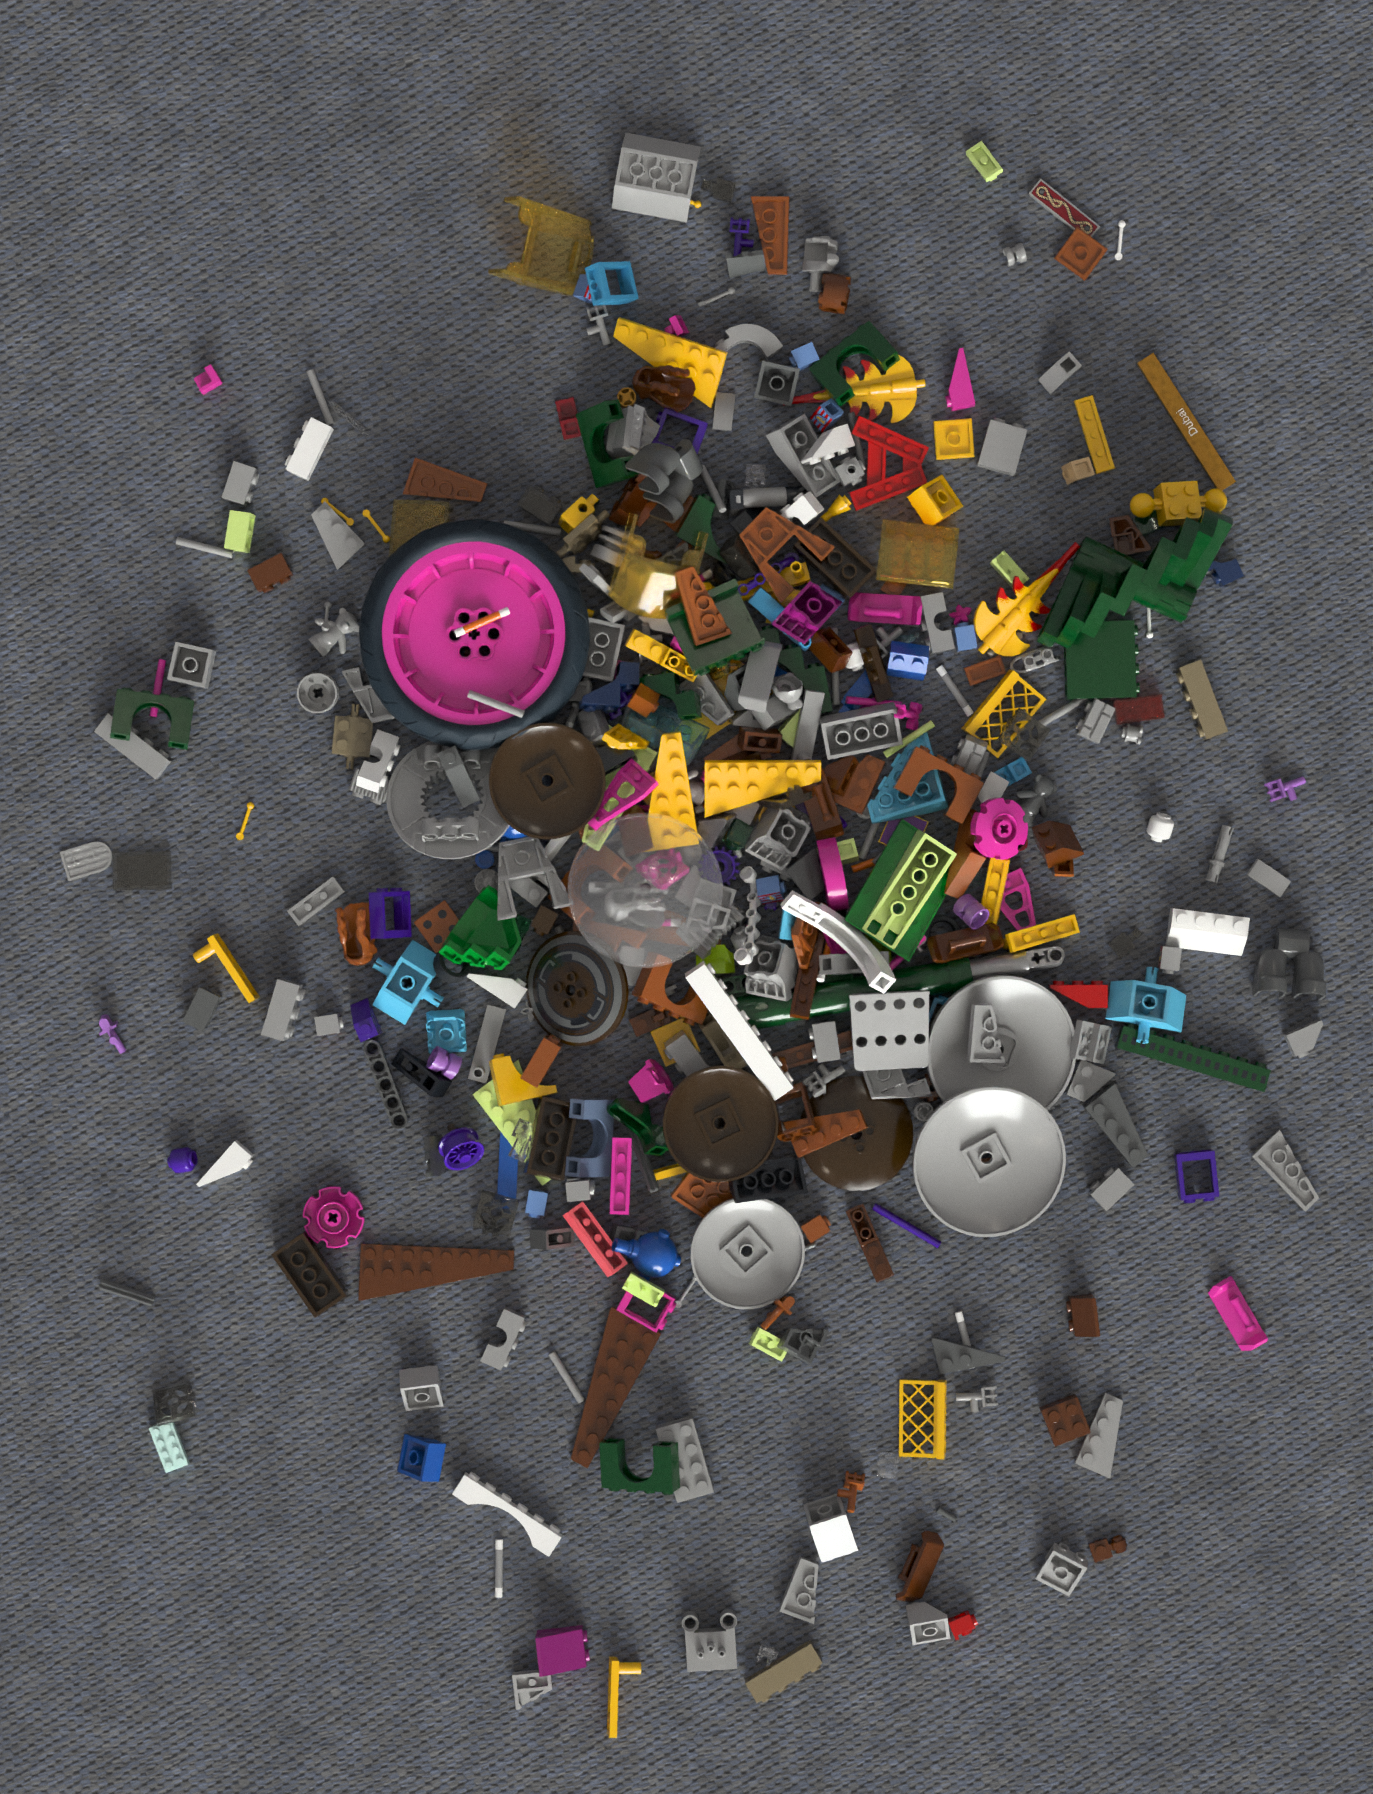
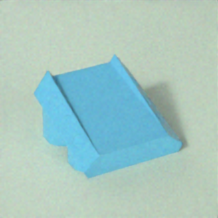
M431 1010L426 1013L428 1051L430 1054L436 1046L447 1050L448 1053L467 1051L464 1010Z

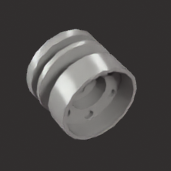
M603 525L601 530L608 534V537L599 534L598 538L605 542L604 546L594 544L590 556L603 564L608 562L612 564V568L626 573L631 560L624 555L625 553L635 554V550L628 546L638 547L639 542L625 531Z
M312 673L300 681L297 688V699L306 711L324 713L331 710L337 704L339 687L331 676L324 673ZM320 688H322V694H324L323 697L319 696L318 698H316V692H314V690H319Z

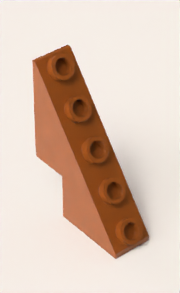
M970 809L963 824H959L953 850L957 855L950 864L944 891L945 894L957 899L963 896L986 860V857L974 846L976 836L971 835L970 831L972 817L975 812H978L974 809Z

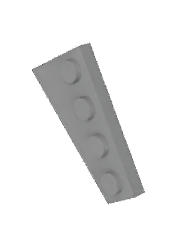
M1278 1129L1251 1156L1306 1212L1319 1197L1292 1153L1290 1146L1284 1139L1282 1132Z
M1106 1392L1104 1393L1089 1427L1091 1433L1086 1435L1074 1462L1107 1478L1111 1477L1123 1404L1122 1399Z

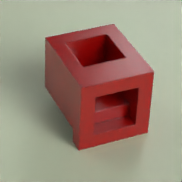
M968 1610L948 1618V1623L955 1640H959L958 1635L962 1634V1636L972 1633V1629H975V1626L978 1625L974 1614L970 1615Z

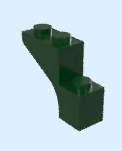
M662 671L659 675L644 674L643 677L639 678V684L642 683L660 694V696L673 700L677 708L678 717L683 721L702 718L700 695L693 690H683L681 693L679 676L673 671Z
M617 1098L607 1106V1112L639 1137L644 1154L661 1156L668 1151L663 1135V1127L651 1122L649 1104Z

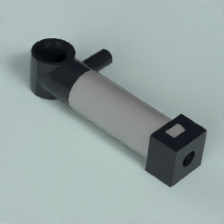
M803 485L726 489L727 509L786 506L787 504L791 506L795 503L793 499L803 490L807 493L808 491ZM793 517L792 521H798L799 519L797 517Z

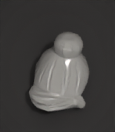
M794 673L774 677L771 689L778 699L787 703L790 710L800 709L803 706V702L800 699L803 690L802 681L794 676Z

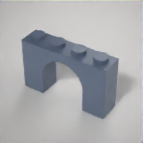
M570 1098L569 1118L588 1120L593 1128V1141L590 1149L584 1155L566 1156L565 1176L578 1178L610 1177L614 1117L607 1112V1106L614 1100L604 1098Z

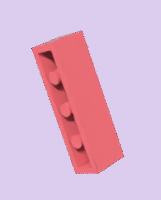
M583 1201L562 1215L607 1278L628 1264L621 1253L612 1251L613 1242Z

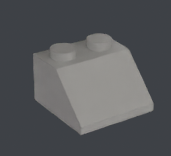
M437 1365L399 1370L400 1391L406 1411L444 1406Z

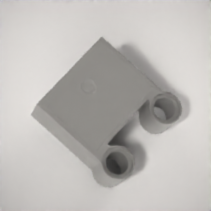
M725 1609L721 1612L720 1624L722 1627L697 1629L699 1618L695 1612L688 1611L683 1614L682 1627L685 1630L687 1672L737 1669L735 1640L737 1615L735 1611ZM726 1615H731L734 1620L731 1623H726L723 1618ZM691 1617L696 1622L693 1625H687L685 1620Z

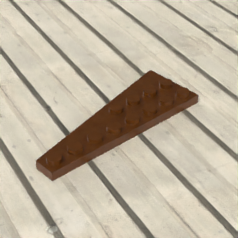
M361 1243L358 1300H367L510 1271L514 1269V1250Z
M611 1306L571 1456V1460L586 1468L589 1467L600 1446L599 1443L606 1436L661 1335L660 1332L657 1331L656 1333L617 1311L613 1306Z

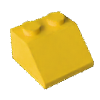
M943 475L922 485L907 497L928 529L963 507Z

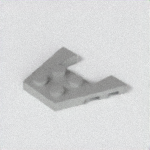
M359 667L342 671L372 723L395 718L382 704L371 685L363 686Z
M902 1069L862 1071L872 1099L932 1096L926 1078L907 1085Z

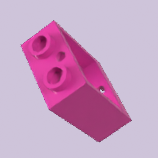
M627 1291L616 1310L657 1333L658 1329L662 1330L667 1322V1319H665L667 1313H672L677 1303L674 1302L675 1297L665 1291L662 1297L668 1299L655 1324L626 1308L633 1297V1294Z

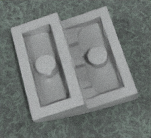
M1077 1020L1069 1057L1104 1064L1112 1027Z

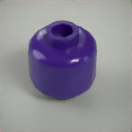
M183 1147L173 1149L170 1157L167 1159V1163L175 1173L190 1172L195 1168L198 1158L196 1152L191 1148Z

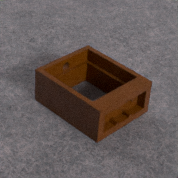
M802 1082L794 1084L793 1089L774 1102L777 1108L779 1103L802 1096L808 1123L783 1131L777 1108L779 1121L777 1138L780 1141H790L799 1135L807 1136L812 1134V1131L817 1130L807 1088Z

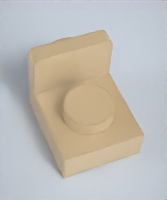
M1089 457L1071 461L1061 467L1062 475L1067 485L1095 475Z

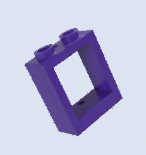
M664 408L663 412L659 411L656 422L659 423L660 428L652 443L665 444L658 440L668 415L698 426L692 443L698 454L708 423Z
M402 887L390 888V892H388V888H376V892L369 893L370 939L412 937L410 891H402ZM393 896L395 930H386L384 897Z
M1214 1150L1174 1153L1179 1200H1184V1203H1194L1195 1199L1203 1198V1201H1213L1214 1197H1219ZM1209 1159L1212 1191L1185 1194L1182 1162Z

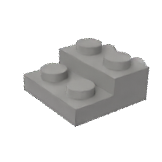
M1054 1542L1045 1556V1561L1037 1572L1035 1579L1070 1596L1087 1570L1088 1560L1083 1553H1074L1069 1550L1066 1544Z

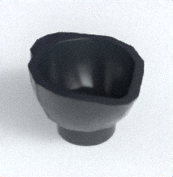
M718 561L713 567L709 582L714 587H717L733 579L738 581V579L723 563Z

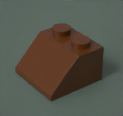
M1049 820L1032 827L1035 842L1048 868L1084 855V851L1070 825Z
M1092 1294L1068 1296L1069 1301H1066V1310L1071 1315V1320H1068L1069 1332H1073L1075 1337H1100L1096 1298Z

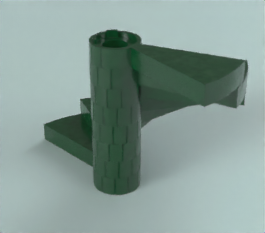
M1204 508L1198 522L1186 517L1174 540L1170 541L1161 537L1145 563L1085 536L1036 642L1049 648L1054 643H1057L1069 649L1079 632L1095 638L1109 610L1125 616L1132 601L1180 623L1183 620L1185 621L1197 590L1233 525V518L1208 508Z

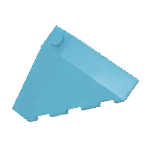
M927 732L909 743L902 754H897L891 764V767H893L888 777L884 776L877 788L879 790L874 800L871 799L867 805L872 824L928 814L948 807L949 804L939 770H931L925 773L911 797L893 788L914 747L922 745L930 749V754L934 756Z

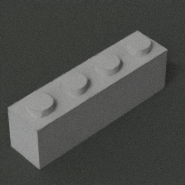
M108 713L94 732L154 779H158L171 763V760L168 759L170 755L161 748L159 751L153 747L154 743L147 737L142 739L137 735L139 731L131 726L129 741L110 738L113 715Z

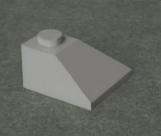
M914 1602L906 1605L912 1645L950 1639L948 1617L945 1613L926 1602Z

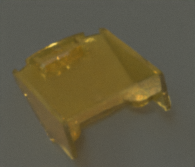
M520 196L505 197V202L519 206L518 218L521 223L529 226L521 263L511 262L506 266V269H488V274L516 282L519 285L573 296L580 274H586L585 268L590 266L592 262L594 237L591 236V221Z
M629 513L608 595L618 605L632 613L649 618L665 619V609L682 602L673 571L692 565L697 574H700L699 569L709 533L699 531L695 550L686 551L682 556L680 566L643 557L646 542L643 537L634 534L638 515Z

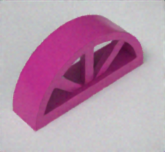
M836 838L818 840L816 843L827 906L835 912L849 909L846 883Z
M612 1137L610 1214L629 1215L632 1138Z

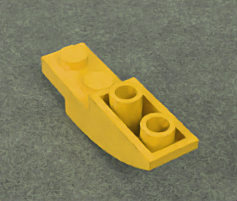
M633 628L625 643L626 647L694 683L697 675H693L684 655Z

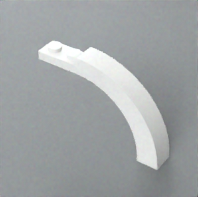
M793 890L781 903L782 909L815 926L836 941L861 968L869 986L885 993L896 981L890 966L876 947L856 927L845 921L844 917L823 903L818 905Z

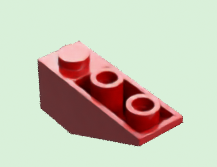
M1053 981V985H1048V988L1087 1008H1108V985L1103 984V981H1091V984H1083V981H1072V985H1064V981Z

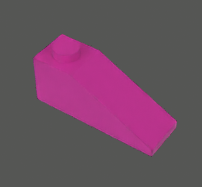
M963 348L958 350L948 396H945L947 408L951 407V411L975 406Z

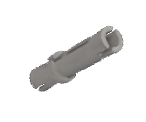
M1226 825L1221 826L1212 859L1209 860L1210 866L1205 878L1206 881L1218 882L1221 868L1225 864L1223 862L1234 828Z

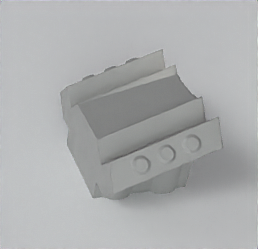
M634 404V407L628 405L627 408L622 409L624 418L609 425L606 447L608 455L616 458L635 456L644 446L652 443L660 425L648 417L644 407Z
M774 797L767 804V810L761 815L756 829L751 834V839L745 845V851L782 871L789 864L791 858L797 855L811 829L809 827L811 823L809 815Z
M762 935L755 942V945L759 948L758 954L753 957V961L750 964L745 965L744 974L747 976L745 981L746 993L787 1002L792 998L791 989L795 987V978L799 969L793 941Z

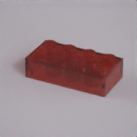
M1162 694L1113 701V707L1116 708L1114 711L1116 725L1165 718Z

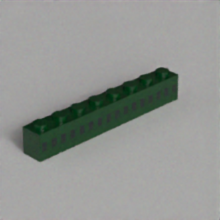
M1127 1023L1126 1026L1121 1025L1115 1044L1116 1048L1265 1092L1271 1070L1266 1069V1064L1255 1062V1065L1249 1064L1246 1058L1237 1056V1059L1229 1058V1053L1219 1051L1216 1054L1211 1052L1212 1048L1200 1045V1048L1192 1046L1193 1042L1183 1039L1179 1043L1174 1041L1175 1037L1166 1034L1163 1037L1156 1036V1031L1153 1030L1149 1032V1043L1143 1044L1142 1041L1138 1043L1136 1042L1138 1026Z

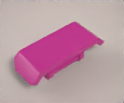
M855 593L849 600L847 618L849 621L920 625L922 601L920 596Z
M1232 1276L1217 1283L1210 1289L1208 1294L1241 1351H1252L1268 1341L1266 1334L1256 1320Z

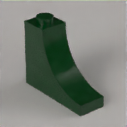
M704 493L702 496L696 494L674 535L726 564L730 557L719 549L711 531V517L716 504L711 502L713 499Z

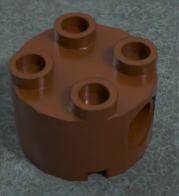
M823 273V292L819 293L818 298L819 309L824 312L845 315L850 294L848 285H851V276Z

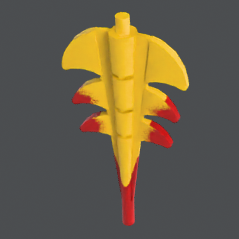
M898 355L900 360L891 366L884 375H881L878 368L871 362L861 360L865 377L864 380L860 381L851 368L843 366L846 382L851 386L855 395L847 401L850 413L854 412L856 417L861 410L862 402H867L870 410L868 420L873 421L880 415L885 402H889L892 407V418L890 421L892 424L906 418L915 406L917 400L916 388L926 387L925 379L915 380L913 368L900 355ZM825 390L801 396H794L792 404L824 403L831 399V397Z
M1074 542L1061 558L1028 587L1022 584L1018 576H1014L1013 591L1016 595L1015 599H1010L1004 589L999 587L996 595V604L1000 611L998 614L990 612L985 601L980 602L973 619L975 632L984 642L977 649L980 653L984 654L990 648L998 655L1012 657L1023 653L1030 647V644L1022 642L1017 637L1016 631L1019 629L1025 632H1033L1042 628V625L1033 622L1029 613L1031 611L1038 614L1050 612L1051 609L1046 607L1040 598L1068 560L1080 548L1079 544Z

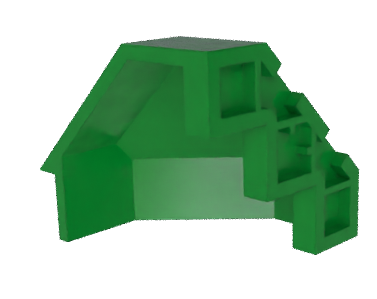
M488 885L480 891L453 927L438 953L454 964L468 962L471 966L483 968L486 965H490L497 970H502L510 963L522 941L515 918L497 921L498 891Z

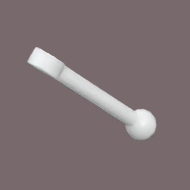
M1123 220L1118 222L1120 228L1117 253L1115 254L1116 260L1122 259L1123 227L1126 225Z
M1147 608L1146 637L1152 638L1151 609Z

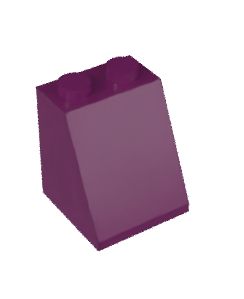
M583 1625L537 1630L535 1640L539 1677L586 1667L587 1661H590L589 1649L585 1650V1642H588L587 1630H583Z

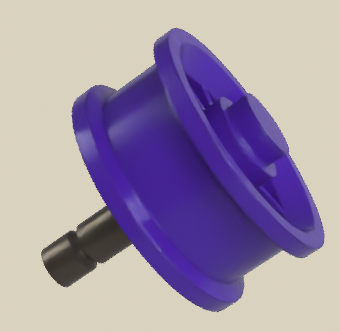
M449 1124L447 1126L449 1133L438 1144V1151L444 1157L445 1166L451 1170H463L473 1166L484 1154V1146L478 1141L479 1136L477 1132L469 1127L456 1129L454 1124Z

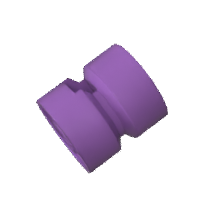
M971 894L961 896L954 904V913L972 929L980 928L989 918V911Z
M436 1046L428 1058L426 1068L436 1073L440 1071L442 1076L451 1080L458 1073L462 1064V1058L453 1053L448 1054L447 1050Z

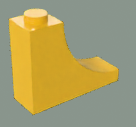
M504 1053L494 1055L493 1059L489 1061L498 1106L557 1093L556 1085H539L536 1088L522 1080V1075L516 1070L511 1057L505 1056Z

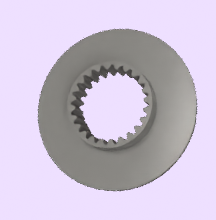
M432 741L426 742L410 751L399 762L390 778L386 802L388 815L395 831L411 848L434 858L460 859L484 851L497 842L510 826L496 810L489 789L490 768L498 750L495 748L482 750L459 749L473 783L475 782L476 787L480 791L481 804L477 805L479 811L474 810V817L438 820L435 817H431L430 812L427 810L425 803L427 802L426 795L430 794L428 789H433V783L438 784L440 778L442 780L446 779L447 774L437 753L450 747L439 745Z

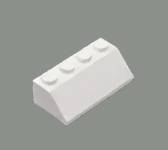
M1170 908L1166 946L1242 956L1248 937L1250 918Z

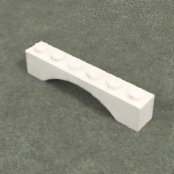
M465 1472L452 1495L468 1505L487 1504L507 1511L525 1528L532 1546L548 1557L551 1555L562 1538L561 1530L553 1524L547 1525L544 1523L545 1519L536 1513L533 1516L527 1512L528 1508L523 1504L519 1503L516 1505L511 1501L512 1498L505 1493L499 1494L495 1491L496 1487L488 1482L484 1484L479 1481L480 1477L475 1473L470 1472L468 1474Z

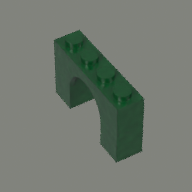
M870 321L860 325L854 333L846 336L839 345L831 348L825 356L813 363L809 368L813 378L839 407L855 396L851 386L840 375V367L845 359L858 353L867 354L884 371L900 360L894 347Z
M619 399L604 401L576 414L596 488L611 486L639 474L625 467L626 463L634 455L613 460L607 454L604 447V432L607 426L624 418Z
M126 687L117 689L110 738L129 741L134 716L144 708L153 707L162 710L170 720L171 729L168 747L187 750L194 700L185 696L175 698L165 693L156 695L146 690L136 692Z
M606 1438L599 1443L602 1488H609V1491L626 1489V1492L641 1490L647 1494L662 1492L664 1495L673 1494L674 1491L680 1488L678 1442L659 1441L653 1445L654 1468L652 1475L646 1478L635 1475L629 1469L625 1457V1439Z

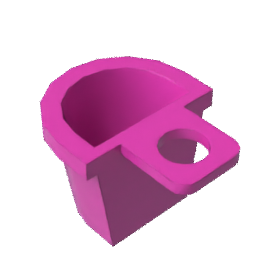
M654 1059L645 1061L646 1065L628 1081L641 1103L662 1093L668 1094L674 1090L669 1075Z

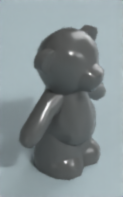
M1040 774L1035 775L1032 790H1023L1016 793V797L1023 798L1020 802V806L1025 812L1023 821L1028 823L1029 827L1032 825L1039 810L1042 817H1047L1048 812L1044 798L1057 792V787L1054 786L1053 781Z

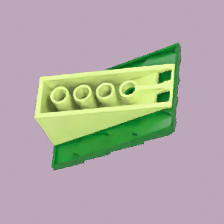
M901 818L844 920L909 962L946 896L944 891L950 864L957 854Z

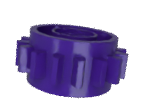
M715 846L713 852L707 849L709 854H702L704 861H699V864L703 866L698 871H703L704 873L701 878L706 877L708 881L721 885L726 882L730 885V879L736 880L734 873H739V870L735 869V867L740 865V863L734 861L737 855L732 857L730 855L732 850L725 852L724 846L721 850H718L717 846ZM717 861L722 862L725 866L724 870L720 873L713 869V865Z

